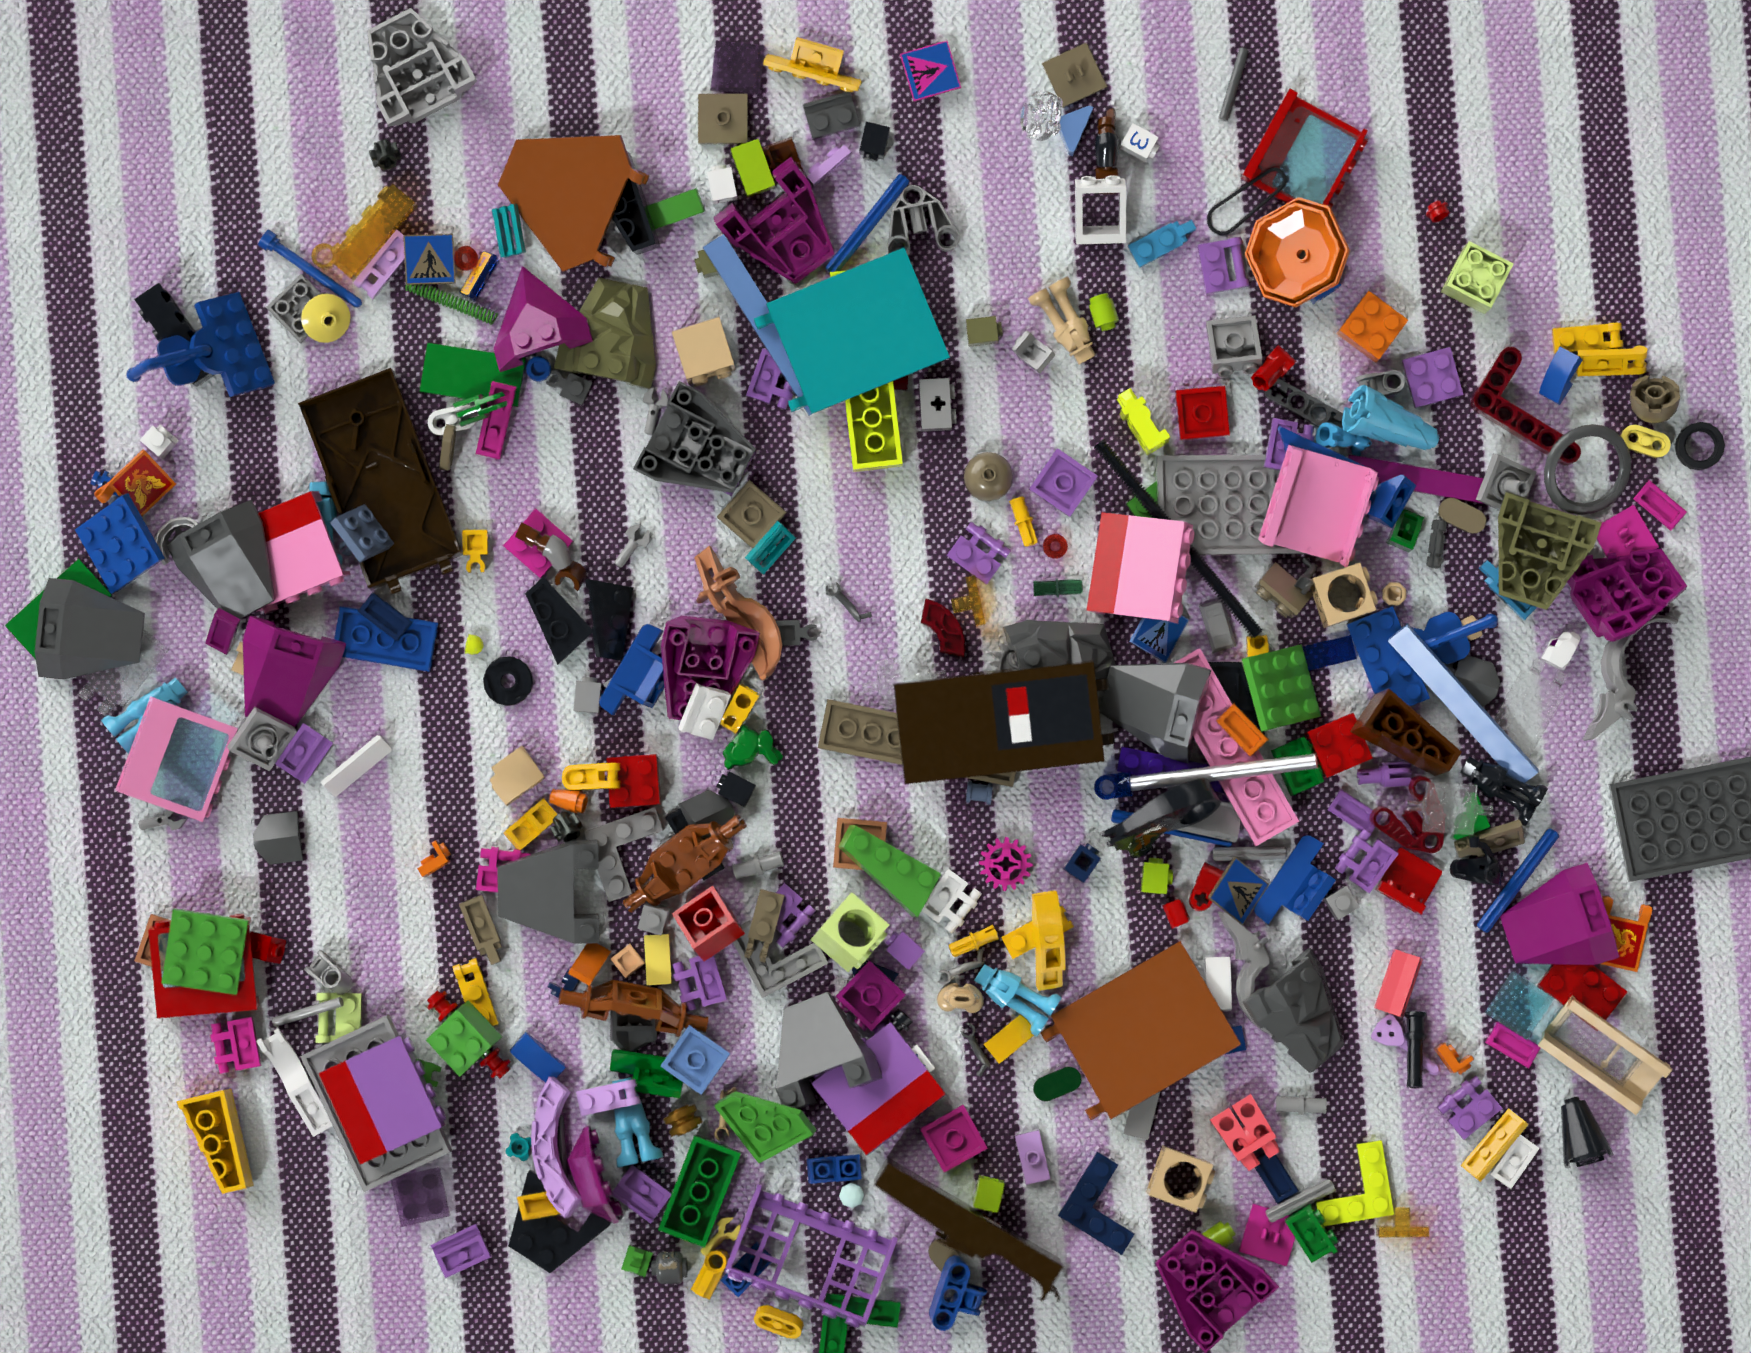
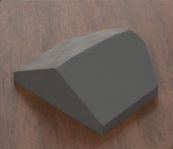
M1468 655L1458 660L1454 676L1479 704L1484 707L1496 697L1500 685L1493 663Z
M710 790L678 804L688 825L709 824L711 821H716L723 826L735 814L733 806L727 798ZM709 833L701 837L705 840L712 835Z
M298 811L264 815L253 833L255 850L269 865L304 861Z
M610 1010V1040L620 1050L637 1051L648 1043L657 1040V1031H655L656 1019L646 1020L632 1014L620 1015Z

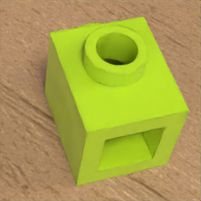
M1149 858V862H1143L1141 892L1167 894L1168 884L1172 885L1173 870L1169 869V864H1163L1164 859Z

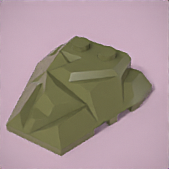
M599 277L579 311L588 319L593 342L572 349L565 343L560 344L554 369L574 374L584 373L626 382L627 385L650 389L656 369L648 288Z
M1506 492L1498 514L1499 595L1547 610L1588 553L1593 549L1602 522L1562 512Z

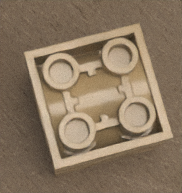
M719 317L672 331L688 385L694 384V387L708 383L709 378L717 376L718 379H723L731 376V371L736 370Z
M1361 563L1311 579L1313 585L1310 589L1323 628L1370 614L1376 610L1375 605H1378V600L1374 590H1369L1367 584L1370 581L1369 573L1366 567L1362 568ZM1347 578L1349 582L1358 586L1361 597L1355 605L1357 607L1355 611L1342 612V609L1331 605L1328 592H1330L1333 586L1331 582L1334 579Z
M1162 1145L1146 1193L1149 1196L1197 1212L1198 1208H1203L1207 1194L1204 1193L1206 1184L1211 1185L1214 1178L1215 1170L1212 1169L1213 1164ZM1179 1162L1192 1163L1196 1167L1193 1168L1196 1177H1199L1196 1189L1183 1194L1184 1197H1176L1169 1194L1170 1188L1167 1182L1164 1181L1169 1167L1173 1168L1179 1165Z

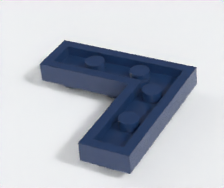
M1096 1152L1058 1216L1122 1255L1135 1233L1093 1208L1118 1164L1101 1153Z

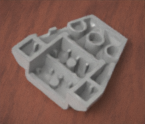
M412 8L367 30L370 57L374 70L373 79L376 84V101L389 127L401 125L407 121L409 123H416L460 100L462 98L461 93L469 90L477 82L466 59L460 53L458 54L444 38L442 39Z

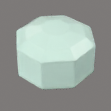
M850 1182L842 1187L839 1197L843 1205L854 1208L861 1204L864 1193L860 1185Z

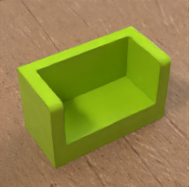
M759 139L730 149L747 198L775 188V183Z
M979 1175L972 1203L973 1207L997 1213L1004 1189V1181Z

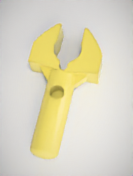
M723 1217L716 1223L719 1226L718 1233L707 1242L705 1248L702 1247L700 1249L704 1256L716 1249L725 1239H731L733 1242L737 1239L741 1229L740 1224L734 1231L724 1232L726 1224L734 1217Z

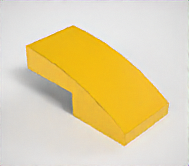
M543 798L505 830L503 834L516 849L521 851L552 825L554 817L558 814Z
M1020 1014L985 1042L984 1046L1000 1064L1034 1036L1030 1031L1031 1024Z

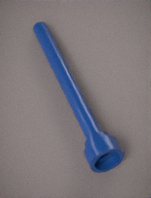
M268 229L258 243L259 247L265 251L269 250L272 252L274 250L354 307L358 308L362 305L360 298L282 245L280 239L277 238V234Z

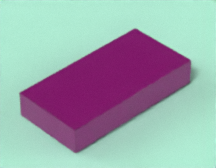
M218 608L214 614L205 644L227 655L231 650L241 619Z

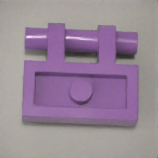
M766 349L761 351L746 396L770 404L773 395L780 398L777 407L786 410L788 401L793 399V390L787 381H785L783 389L776 387L779 376L782 373Z
M1273 418L1264 468L1279 471L1281 469L1285 451L1278 432L1279 426L1313 442L1315 436H1312L1314 426L1304 425L1302 434L1297 433L1298 422Z
M970 522L965 529L973 535L970 541L960 536L946 556L987 585L1001 566L994 559L996 554L999 553L1006 558L1011 550L1004 545L1005 542L1000 539L996 540L985 532L987 529L981 525L978 527L973 522ZM979 540L991 548L988 554L975 546Z
M1364 828L1359 835H1355L1352 839L1353 844L1347 852L1342 853L1338 858L1340 861L1335 869L1341 874L1344 873L1347 867L1354 870L1349 876V880L1370 894L1399 853L1379 838H1377L1373 845H1370L1366 841L1372 833ZM1362 849L1367 853L1360 863H1357L1353 859Z
M785 883L776 892L785 895L776 929L782 934L776 942L782 948L789 941L792 942L796 938L795 934L804 924L807 926L811 921L810 917L816 912L809 904L803 911L797 908L803 899ZM793 913L797 918L786 928L782 923Z
M714 955L705 962L699 956L689 959L691 965L689 970H684L682 961L672 964L675 972L673 977L678 982L681 992L679 997L681 1003H686L687 1012L696 1009L693 999L701 998L703 1007L727 1000ZM694 976L698 988L697 991L691 992L687 980L688 977Z
M1476 1075L1469 1081L1465 1080L1461 1083V1088L1451 1096L1448 1094L1443 1098L1444 1101L1437 1106L1442 1114H1445L1450 1109L1454 1112V1115L1447 1121L1463 1140L1503 1109L1487 1089H1484L1480 1094L1475 1091V1088L1482 1083ZM1469 1095L1472 1100L1460 1108L1457 1103Z

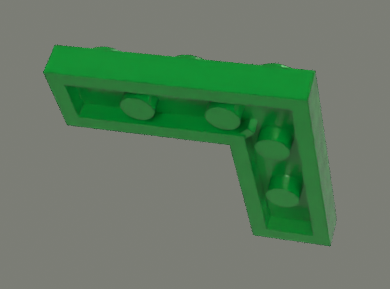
M826 1293L825 1303L841 1308L845 1295ZM850 1296L845 1310L863 1317L869 1300ZM875 1299L866 1324L898 1328L901 1302ZM823 1315L819 1353H844L848 1325L845 1323L846 1319L839 1316L833 1319Z

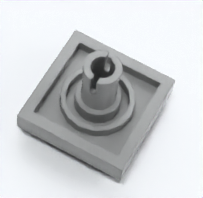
M1493 453L1476 500L1500 511L1506 492L1527 499L1536 471Z
M254 707L227 748L230 752L270 771L297 733V730L282 720Z

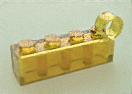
M394 184L389 188L385 186L377 196L379 200L374 206L369 205L361 214L362 220L357 225L353 224L345 233L347 237L341 244L338 242L332 247L329 244L322 243L314 247L311 254L313 263L322 270H329L336 266L354 281L396 229L398 230L417 208L416 203ZM323 249H328L332 252V259L327 264H320L317 261V255Z

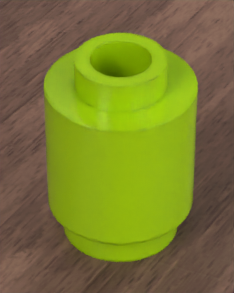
M1108 293L1090 298L1091 305H1089L1095 328H1101L1102 332L1115 328V323L1119 321L1113 299L1109 298Z
M1219 1221L1203 1232L1202 1235L1224 1247H1228L1235 1242L1232 1237L1236 1233L1228 1222L1223 1225Z

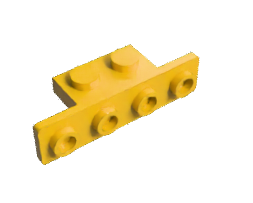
M799 37L795 40L791 60L767 54L763 65L768 66V69L772 71H787L792 73V76L800 79L812 78L818 84L826 86L833 84L840 86L839 88L846 92L858 91L862 82L860 79L839 74L844 50Z

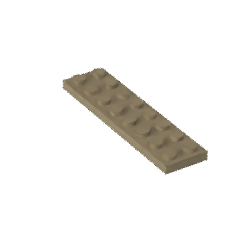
M827 699L818 743L819 749L902 765L896 713ZM1016 772L965 778L1013 787Z

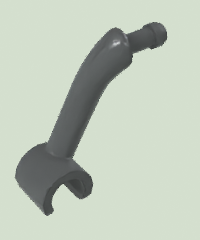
M966 1023L972 1027V1033L966 1035L962 1031L960 1032L963 1037L968 1039L976 1057L983 1064L976 1074L981 1077L986 1068H990V1063L974 1036L975 1027L971 1023Z

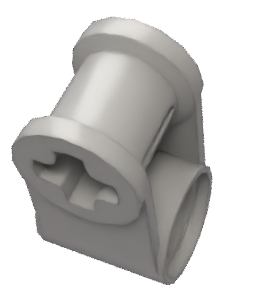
M1397 370L1355 377L1356 382H1359V386H1368V382L1369 387L1384 394V396L1399 393L1405 384L1403 374ZM1390 376L1397 377L1400 382L1399 387L1396 389L1389 388L1386 383L1387 378Z
M319 950L316 959L309 967L306 966L304 970L331 991L341 995L347 993L352 986L350 975L340 968L330 956Z

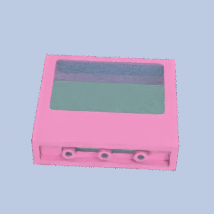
M150 696L115 790L203 822L204 818H208L211 814L213 804L210 802L213 794L217 795L220 790L222 781L219 778L222 770L226 771L229 766L231 757H228L229 749L227 746L235 736L238 728Z

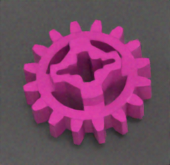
M1005 837L1004 843H1000L997 838L995 839L996 845L994 847L989 843L986 845L989 849L988 853L981 852L985 860L979 861L978 864L983 865L985 869L980 871V874L988 875L985 882L988 883L992 880L994 882V889L1000 884L1003 891H1006L1007 885H1011L1012 889L1015 890L1016 882L1023 885L1025 882L1022 877H1030L1031 875L1026 871V868L1033 867L1032 863H1027V859L1031 857V854H1024L1023 851L1026 846L1023 845L1019 848L1017 846V839L1011 844L1008 837ZM1002 848L1001 855L997 859H990L995 850ZM1011 848L1019 853L1022 860L1014 859L1011 855ZM1004 857H1008L1009 862L1017 863L1018 865L1008 867L1007 871H1003V867L993 863L1003 861ZM989 868L997 869L1000 873V880L992 875ZM1015 869H1021L1020 874L1009 881L1010 873Z

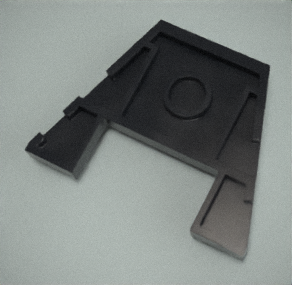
M1208 662L1231 703H1234L1261 731L1242 662Z
M529 1170L521 1196L541 1193L544 1190L542 1181L538 1179L537 1174L532 1170ZM518 1207L508 1246L551 1273L608 1228L612 1222L591 1212L579 1232H577L554 1216L523 1221L520 1208Z

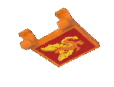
M143 449L107 484L94 492V496L101 503H106L114 492L119 497L129 493L140 515L143 516L176 483Z
M1602 896L1613 930L1619 958L1600 964L1638 972L1652 907L1642 904L1639 910L1638 921L1612 916L1610 912L1613 899L1608 896Z

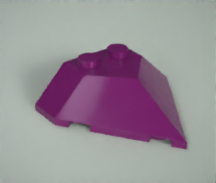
M523 266L493 348L500 372L524 365L522 357L563 343L572 349L593 342L588 319Z

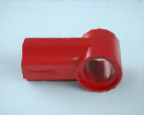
M1278 345L1267 356L1263 365L1252 375L1253 385L1258 390L1267 391L1297 361Z

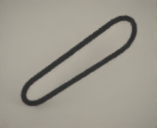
M1270 168L1213 206L1207 215V224L1210 230L1218 235L1232 233L1285 187L1287 182L1285 172L1279 168ZM1277 171L1282 175V185L1231 229L1221 232L1212 226L1211 215L1215 209L1268 173Z

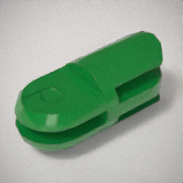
M499 392L485 398L479 394L453 403L454 408L471 402L475 403L474 407L457 412V418L476 411L479 416L459 422L460 426L463 427L489 417V412L507 406V401L490 407L487 402L501 398L505 394Z

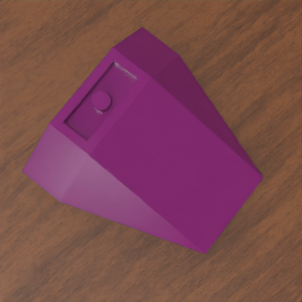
M250 615L243 636L245 717H248L253 708L256 707L296 727L339 668L346 643L324 636L321 639L275 627L272 621Z
M679 616L666 622L661 642L667 717L669 719L682 720L696 683L701 686L724 690L732 695L755 656L760 633L731 621Z
M1588 863L1561 871L1500 916L1515 964L1597 965L1619 958L1613 930L1598 885Z
M589 1125L583 1128L568 1158V1163L578 1194L582 1198L583 1208L615 1224L621 1221L619 1216L623 1215L620 1202H615L614 1198L610 1197L613 1193L609 1180L604 1181L601 1173L605 1170L602 1158L595 1155L596 1145L600 1144L596 1129L591 1130Z
M1193 1229L1155 1262L1188 1335L1205 1353L1224 1337L1225 1332L1257 1303L1261 1304L1279 1288V1285L1262 1267Z

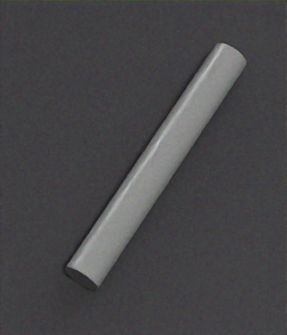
M341 997L273 1017L272 1024L274 1027L343 1007L344 1003Z

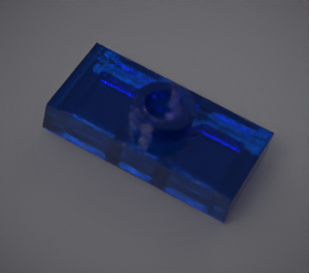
M1351 635L1302 647L1309 671L1357 659Z

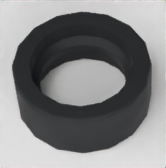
M1697 422L1690 424L1676 438L1675 451L1677 458L1689 469L1703 470L1710 468L1719 462L1724 454L1725 443L1723 435L1718 428L1710 423ZM1705 432L1713 439L1714 452L1708 459L1698 461L1687 454L1685 444L1687 438L1692 433Z

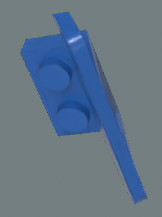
M644 624L639 630L599 699L600 706L611 715H615L626 695L644 706L654 707L665 688L662 658L652 652L664 632L663 630L651 624Z
M1309 835L1301 838L1254 907L1255 914L1266 924L1271 922L1281 905L1306 921L1311 918L1336 881L1330 875L1310 864L1324 843Z

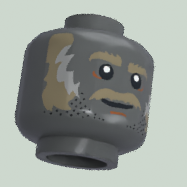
M678 1251L659 1252L656 1261H651L652 1276H656L660 1284L682 1283L683 1278H687L688 1275L687 1257L683 1258L682 1253Z

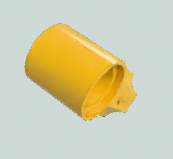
M721 1248L715 1249L706 1255L704 1264L691 1288L695 1294L709 1300L711 1299L730 1258L726 1250ZM714 1254L722 1257L723 1265L721 1267L713 1265L712 1256Z

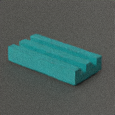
M510 204L509 206L492 209L500 257L507 258L526 253L518 205ZM508 212L511 213L512 224H513L514 235H515V241H516V246H517V249H516V250H515V248H514L513 230H512V227H511V225H510V220H509V214H508Z
M777 521L747 554L745 559L764 575L796 537Z

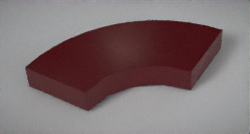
M925 599L921 624L930 627L937 634L940 642V653L964 657L965 638L955 616L938 602Z

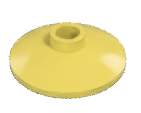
M317 295L307 302L302 311V327L306 334L315 341L322 343L335 341L343 336L349 327V308L336 295ZM331 316V323L325 324V318Z

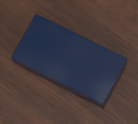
M374 592L370 594L357 611L397 642L413 623Z
M1265 1152L1256 1157L1260 1164L1255 1169L1277 1204L1299 1191L1276 1154L1269 1159Z

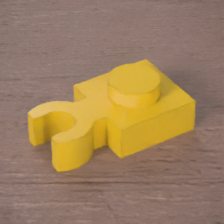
M462 530L463 556H470L466 564L467 572L471 573V566L474 563H479L480 572L484 573L486 566L484 561L481 560V555H488V530Z

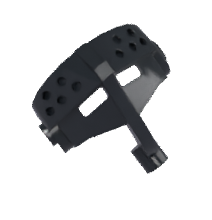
M1470 836L1469 847L1480 848L1484 852L1485 857L1453 860L1450 865L1451 876L1462 880L1501 886L1503 871H1500L1499 862L1495 859L1492 850L1486 843L1479 841V836Z

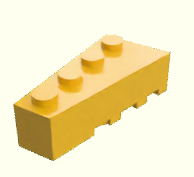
M232 1088L176 1101L179 1109H182L187 1119L186 1123L189 1129H192L198 1141L197 1145L200 1151L204 1153L209 1163L208 1166L222 1194L254 1186Z

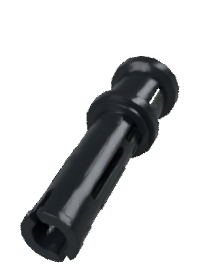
M1410 1011L1404 1013V1017L1407 1018V1032L1404 1033V1038L1408 1046L1406 1087L1419 1089L1423 1088V1041L1427 1038V1034L1424 1033V1018L1427 1017V1013Z

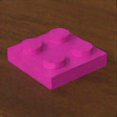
M536 508L523 522L541 531L540 535L542 536L544 534L557 536L566 543L567 548L574 542ZM516 530L503 546L541 579L553 565L548 558L542 556L543 553L537 550V546L534 545L532 548L526 545L524 541L516 538Z
M964 1105L955 1108L920 1128L944 1173L988 1149Z

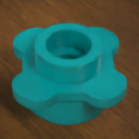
M513 1133L510 1136L511 1142L509 1147L505 1150L506 1155L518 1157L521 1161L528 1160L529 1150L532 1147L531 1137L524 1138L518 1133ZM521 1145L522 1149H518L517 1146Z

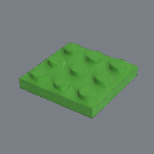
M1302 644L1242 659L1261 732L1321 716Z
M174 908L171 917L162 984L237 995L249 920Z

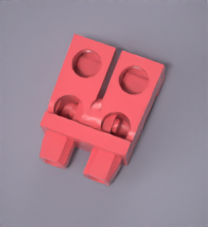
M1251 1094L1231 1106L1243 1124V1128L1230 1108L1210 1119V1122L1224 1140L1237 1162L1241 1161L1248 1171L1260 1164L1253 1153L1260 1147L1268 1159L1280 1152L1275 1141L1276 1136Z

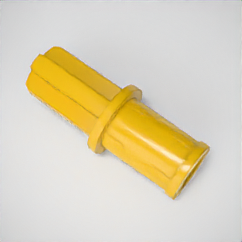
M1022 496L1010 500L1009 503L1016 520L1014 524L1018 526L1025 547H1029L1038 543V539L1032 524L1033 517H1030L1025 498Z
M991 925L975 933L970 932L969 936L949 944V950L953 957H957L973 949L977 951L979 947L999 938L994 926Z

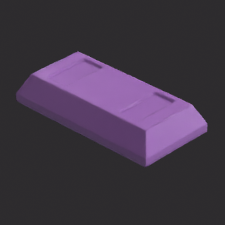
M1341 789L1327 810L1360 832L1365 828L1372 833L1375 829V826L1369 820L1372 809ZM1378 814L1376 817L1377 823H1379V821L1383 817L1380 814Z

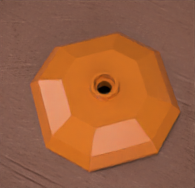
M1297 197L1256 220L1245 256L1263 297L1296 308L1339 284L1350 249L1331 207ZM1305 251L1306 256L1300 259V253Z

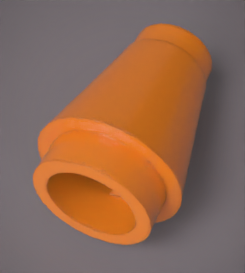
M552 789L549 803L576 815L585 812L588 802V794H584L582 790Z

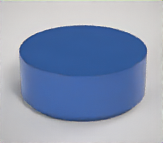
M533 357L526 365L527 375L535 382L545 381L551 374V365L543 357Z

